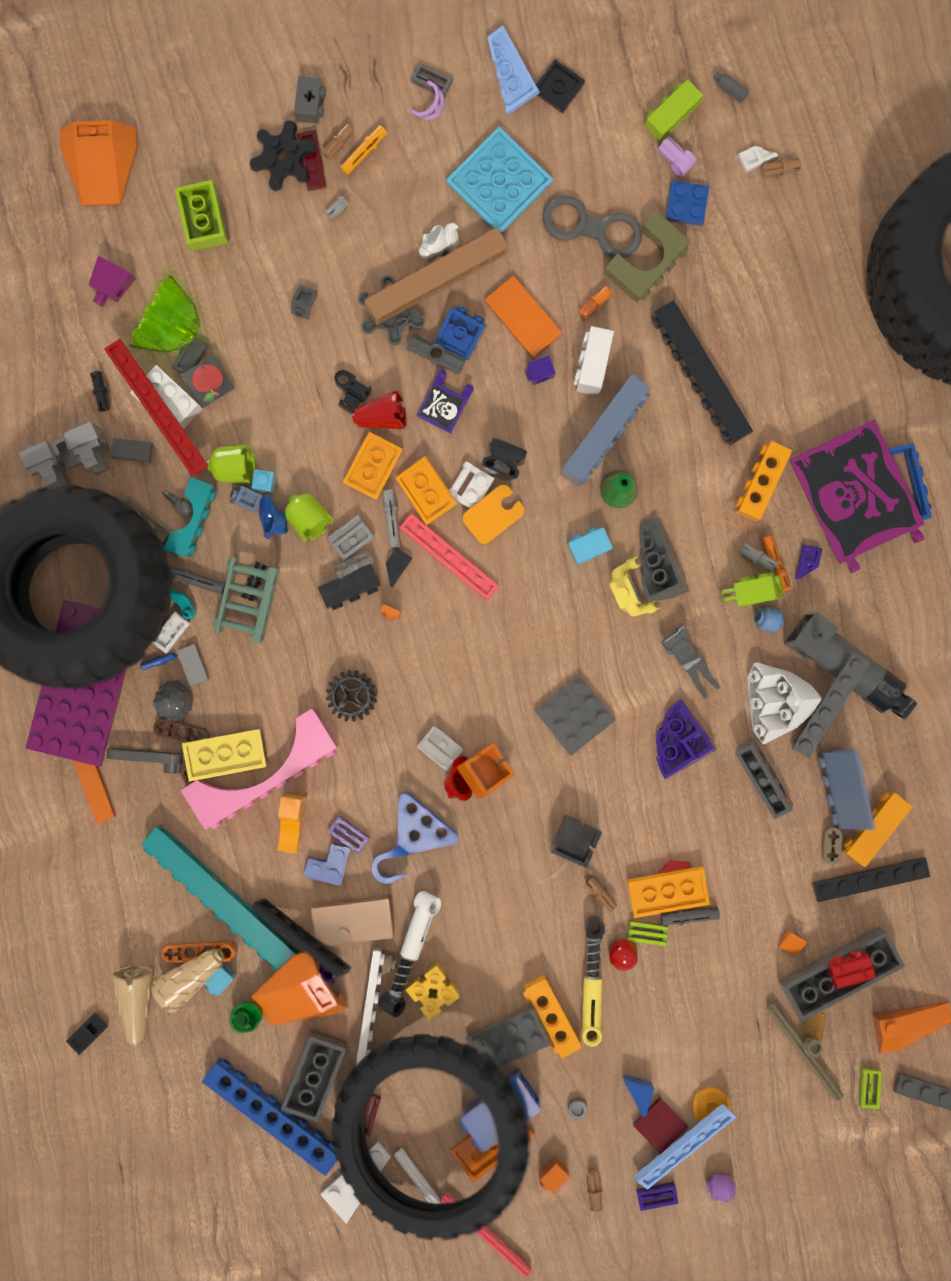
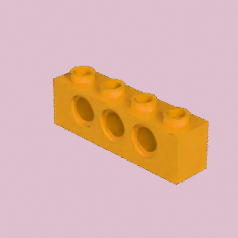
M773 441L763 445L759 453L761 458L759 462H755L751 470L753 476L744 485L743 489L746 491L743 497L740 496L736 502L735 507L738 508L735 513L754 522L761 520L792 450ZM767 459H770V460L773 461V463H774V467H773V468H769V467L766 465V460H767ZM759 476L765 478L766 484L764 486L759 484ZM751 494L757 495V503H753L750 500Z
M545 974L525 984V992L523 994L527 1002H532L553 1042L551 1047L554 1053H559L562 1059L581 1049V1042ZM540 996H545L547 1001L540 1004L537 1002V999ZM550 1013L556 1015V1018L552 1021L546 1019V1016ZM562 1030L565 1032V1035L562 1038H558L555 1036L556 1032Z

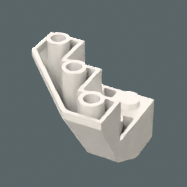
M757 662L753 664L747 676L752 731L762 744H766L797 728L814 713L822 699L811 684L789 671Z

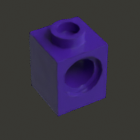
M549 355L527 363V370H525L527 380L532 381L533 385L552 379L556 374Z

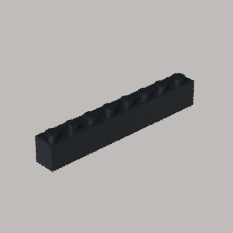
M673 300L654 311L653 319L651 320L653 326L662 333L661 338L666 346L669 345L671 348L673 359L676 362L679 361L682 366L681 371L685 378H689L692 383L691 388L693 392L699 394L702 399L701 404L706 411L708 410L712 416V423L715 427L718 426L722 432L720 435L723 441L731 446L753 432L751 426L675 301Z

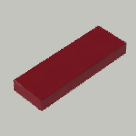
M316 130L297 133L299 142L312 140L317 145L316 152L305 156L302 161L303 167L308 170L310 175L308 181H306L307 190L327 188Z

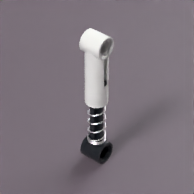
M426 891L419 892L415 898L414 906L416 909L400 952L402 961L398 965V972L395 973L396 978L392 982L394 984L389 991L383 993L378 1003L381 1010L395 1018L399 1017L405 1009L406 1003L403 999L404 985L408 983L407 977L411 975L410 969L414 966L413 961L419 958L432 918L441 908V900Z

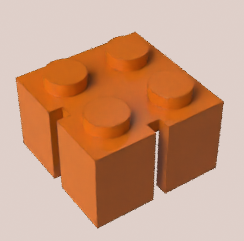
M494 743L485 746L474 754L473 757H470L456 767L477 799L486 797L515 775L506 760L496 765L494 764L495 761L503 758Z

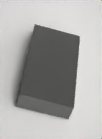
M190 335L172 368L182 374L198 365L209 345Z
M113 438L111 457L151 462L153 443Z

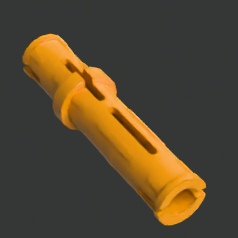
M378 125L370 136H366L364 142L340 165L341 170L346 175H349L372 150L377 148L376 145L388 135L386 130L381 125Z

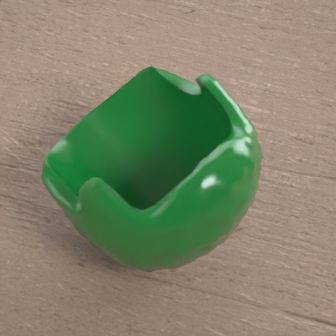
M249 1001L240 1002L235 1005L229 1016L231 1028L235 1032L243 1034L254 1031L262 1021L261 1009Z

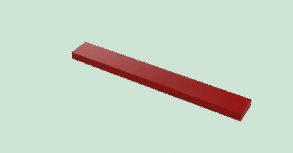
M119 338L104 348L191 476L194 477L209 467L123 341Z

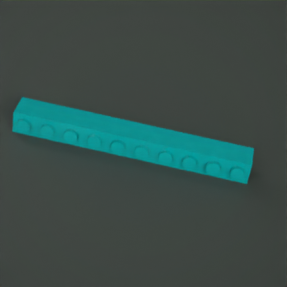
M162 825L157 826L141 843L144 847L143 850L149 856H154L162 868L172 872V877L176 881L187 886L186 890L192 895H197L201 899V904L206 908L210 907L215 912L216 918L220 921L224 920L229 925L228 928L234 934H239L248 947H253L257 950V955L262 960L269 961L275 972L293 955L300 952Z

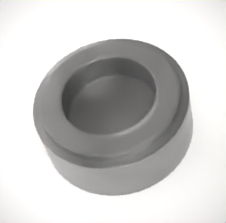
M580 1098L572 1099L568 1104L569 1115L576 1120L583 1119L587 1114L585 1101Z

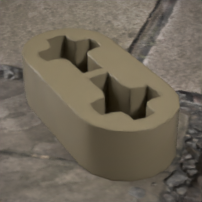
M828 827L823 831L821 855L825 862L836 864L841 859L842 833L835 827ZM832 831L837 834V837L833 838V844H831V838L828 837V834H832ZM831 847L832 852L836 854L835 857H832V860L827 857V853H831Z

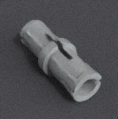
M747 543L743 545L744 548L742 547L739 552L741 555L752 560L753 564H759L771 573L779 565V562L766 556L765 552L762 550L758 551Z

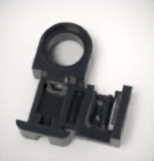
M339 370L334 376L335 385L346 392L345 399L340 400L338 405L352 415L360 402L366 401L372 391V387L370 385L368 388L356 380L355 375L346 370ZM345 375L349 380L346 384H340L338 377Z

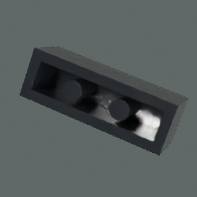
M369 564L323 584L318 589L326 608H332L334 611L343 607L342 603L350 601V603L361 599L360 595L365 593L371 595L378 592V588L381 585L373 566Z

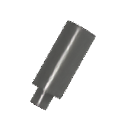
M717 72L713 77L718 82L717 86L740 103L744 101L750 91L726 73L721 75Z

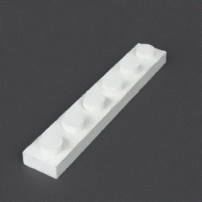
M375 946L373 950L356 1065L371 1052L367 1047L368 1042L372 1043L374 1032L370 1030L371 1023H375L376 1011H373L374 1004H378L379 992H376L377 984H381L382 973H379L380 965L383 966L385 954L382 953L383 947Z

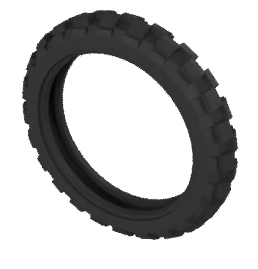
M415 1034L410 1037L403 1036L393 1039L366 1055L350 1072L338 1094L334 1107L335 1115L332 1119V1135L335 1141L333 1144L335 1157L340 1162L342 1168L340 1172L346 1184L352 1187L353 1195L362 1206L366 1205L372 1211L371 1215L383 1223L385 1221L391 1224L393 1229L405 1235L412 1233L417 1238L432 1240L433 1238H441L442 1240L457 1239L458 1236L465 1234L469 1236L480 1231L487 1224L493 1223L502 1215L503 1211L510 1206L524 1180L530 1156V1130L527 1125L526 1112L522 1100L518 1098L515 1092L516 1089L510 1079L501 1073L499 1066L489 1057L486 1058L481 1055L478 1049L467 1043L462 1044L456 1042L454 1038L442 1035L437 1037L430 1034ZM410 1069H433L461 1080L480 1097L493 1119L498 1138V1157L494 1173L480 1190L456 1202L430 1203L406 1195L394 1187L382 1175L375 1165L367 1146L365 1114L372 1093L388 1077Z

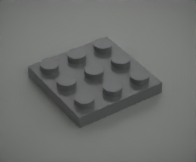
M580 675L535 710L570 756L615 721L614 717Z

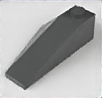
M655 518L640 525L643 576L641 580L647 600L651 602L671 599L688 592L689 588L659 519Z

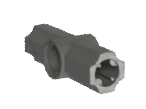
M416 334L411 337L407 350L429 360L432 364L442 366L458 375L466 361L465 358L443 348L442 345L434 344ZM434 351L441 352V356L438 358L432 357L431 354Z

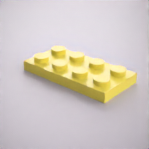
M260 729L182 743L189 781L266 767Z

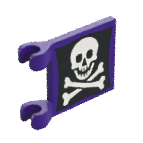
M440 370L417 417L451 434L474 388L467 384L462 395H459L441 386L447 374Z

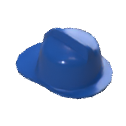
M264 496L259 505V517L264 537L270 539L272 535L286 534L288 526L285 513L274 507L273 501L269 496Z

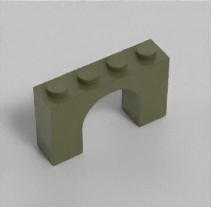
M657 211L645 222L642 227V233L658 246L661 252V263L652 270H638L621 255L617 254L604 270V274L636 303L641 299L645 300L651 293V287L653 285L658 286L664 279L662 275L666 271L670 272L677 264L675 262L679 256L683 258L689 251L688 245L690 240Z

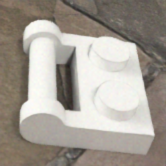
M465 461L462 465L461 473L449 490L457 502L470 509L484 498L494 478ZM469 472L475 475L461 497L457 492Z

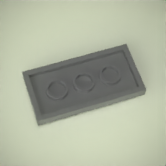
M535 1007L471 1033L466 1037L469 1045L478 1049L481 1055L486 1058L489 1057L498 1066L550 1046L552 1043Z

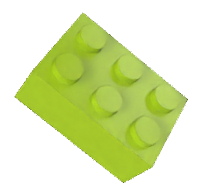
M213 180L175 188L186 242L191 251L229 244L219 196Z

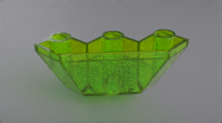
M168 276L165 281L161 280L156 288L158 292L152 303L146 305L143 311L145 315L138 328H133L129 336L132 338L129 344L132 348L169 353L188 347L197 335L201 322L196 306L171 276Z

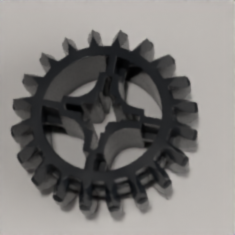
M348 670L347 677L344 672H340L342 679H339L337 676L333 677L337 682L336 684L329 682L333 689H326L327 693H331V696L326 697V700H332V703L327 706L328 708L335 707L331 712L332 714H335L337 711L340 712L337 717L338 719H341L344 714L345 721H348L349 717L352 716V721L355 722L356 715L362 720L364 719L363 712L367 716L370 715L367 708L375 709L370 703H377V699H372V695H378V692L371 691L376 685H368L372 679L368 678L365 681V673L358 677L359 671L356 670L354 676H352L351 670ZM356 680L361 684L351 689L344 682ZM340 687L344 693V698L338 704L336 695ZM364 688L367 691V701L365 705H363L362 701L359 698V695ZM348 691H351V693L357 691L354 696L356 698L355 701L353 699L347 700L349 697ZM348 703H353L360 710L349 712L344 710L343 707Z

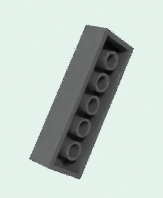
M879 927L778 982L796 1016L801 1021H804L904 968L905 965L888 933ZM856 950L867 953L870 956L875 973L874 979L839 989L833 986L826 962L832 961L831 958L835 956H850V953Z

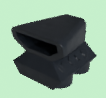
M492 438L491 443H489L491 456L483 458V468L491 476L503 481L517 479L519 476L517 467L524 465L527 451L500 439Z

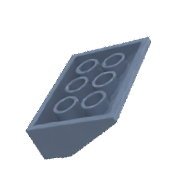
M842 747L819 752L818 763L820 768H823L824 776H822V782L828 791L826 800L828 805L831 806L832 814H830L832 824L839 829L874 830L875 825L859 752Z

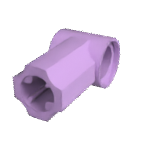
M671 137L666 138L658 147L657 151L671 163L673 171L680 177L685 175L696 164L694 155L688 150L684 151Z

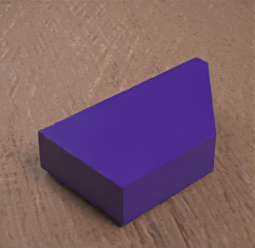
M802 545L795 576L796 580L801 579L819 567L822 548Z

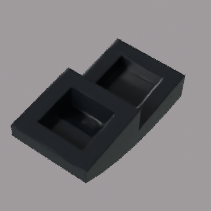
M94 1013L66 1042L80 1055L108 1025Z

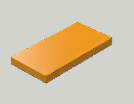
M703 866L627 879L634 918L710 905Z

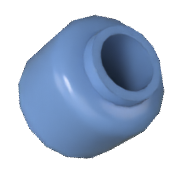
M765 605L755 612L754 622L757 628L774 633L784 625V617L780 609Z

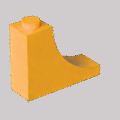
M287 793L281 797L278 817H280L278 851L298 852L307 796Z

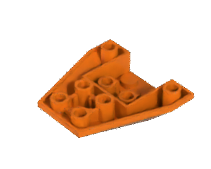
M113 120L72 122L61 129L60 149L82 206L121 205L137 151L136 127Z
M305 951L293 955L252 994V999L259 1006L271 1026L332 1016L348 1008V1004L340 992L333 993L319 972L320 963Z

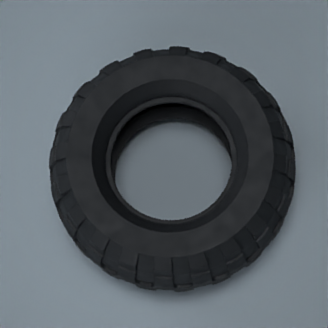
M62 485L53 487V489L41 488L24 493V497L9 500L0 506L1 668L13 673L20 679L52 688L76 689L112 680L128 667L134 666L145 656V651L158 639L162 631L161 625L165 615L169 613L171 605L169 594L172 586V574L167 563L165 548L147 520L132 507L106 492L75 485ZM77 543L93 545L103 556L108 568L109 590L106 601L99 613L86 625L70 632L52 633L38 621L31 607L29 590L33 573L39 563L49 553L62 546Z

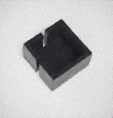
M565 814L550 847V852L587 868L594 853L589 848V845L596 848L602 831L586 823L582 826L581 821Z

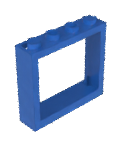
M914 443L890 448L889 451L892 456L904 454L915 504L922 519L932 518L930 511L932 506L928 503L927 499L928 489L923 483V469L919 466V452H916Z

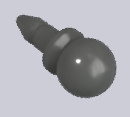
M168 491L162 492L165 498L170 500L175 505L174 508L179 509L182 515L189 516L193 513L190 501H185L183 497L179 499Z

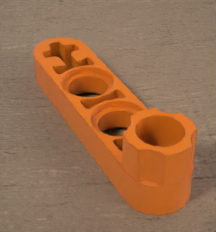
M229 940L173 943L163 948L161 956L167 963L187 962L203 954L205 947L211 946L213 949L221 951L229 948L231 950L230 955H228L227 951H222L225 957L223 962H228L237 954L238 946L235 942ZM192 947L195 950V956L188 957L185 953L186 948ZM180 948H182V949H181V957H182V958H180V954H175V955L171 958L170 955L166 953V952H168L170 949H172V952H179V951H180Z

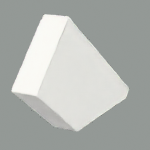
M753 146L739 153L737 157L745 173L776 159L778 154L763 150V148Z

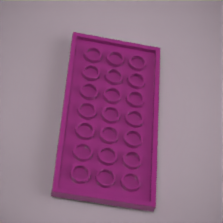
M63 600L55 633L70 632L86 625L101 609ZM127 669L112 680L85 688H52L41 685L25 749L101 767Z

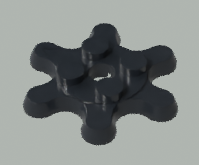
M286 121L282 132L277 136L271 135L265 129L257 132V140L263 145L264 150L260 156L253 157L250 160V168L254 172L268 170L271 174L269 187L273 191H279L282 188L283 181L287 176H294L301 183L308 181L310 176L308 170L303 167L302 161L305 156L316 152L317 145L312 140L304 142L296 140L297 124L294 121ZM285 150L287 152L286 157L278 159L277 154Z

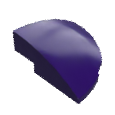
M682 699L670 708L665 715L661 728L658 729L656 737L658 752L656 758L664 779L679 773L717 749Z

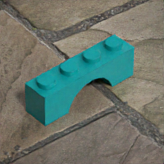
M192 477L190 478L184 495L192 504V519L185 528L170 532L165 550L189 559L191 555L195 554L197 550L196 541L198 537L202 536L204 527H202L203 522L208 519L210 514V503L215 500L217 495L215 486Z

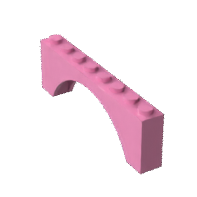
M312 708L296 718V737L292 751L284 765L266 781L248 788L229 789L215 786L200 779L182 789L181 792L204 829L206 830L211 827L213 830L222 824L220 820L225 817L229 820L239 814L237 812L238 809L241 807L247 809L255 804L254 799L259 796L261 799L271 794L270 789L275 786L277 789L287 784L286 779L291 776L294 779L304 773L302 769L307 766L310 769L320 763L318 759L323 756L326 758L336 753L335 749L339 746L316 709Z

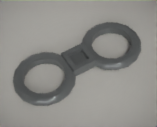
M572 196L554 198L548 203L543 213L545 229L552 237L558 240L569 241L576 239L580 235L598 240L603 251L612 257H615L617 254L622 257L630 256L638 249L642 241V230L634 217L627 213H614L603 220L587 215L585 206ZM560 205L574 207L580 216V223L577 228L570 232L557 230L552 225L550 219L551 213L556 207ZM617 221L629 224L634 232V241L624 249H616L606 241L605 231L607 227Z

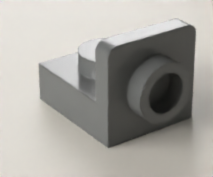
M299 285L291 300V313L297 317L309 319L310 310L317 298L318 291Z

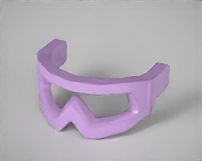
M429 80L427 84L435 90L433 105L425 112L419 113L413 109L411 113L422 120H432L439 117L441 109L445 107V99L441 89Z

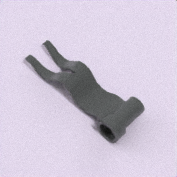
M681 624L675 629L674 633L662 640L661 643L667 651L672 650L678 662L689 674L693 684L705 699L707 694L700 683L697 670L716 689H719L720 686L709 673L706 664L692 648L688 641L691 635Z

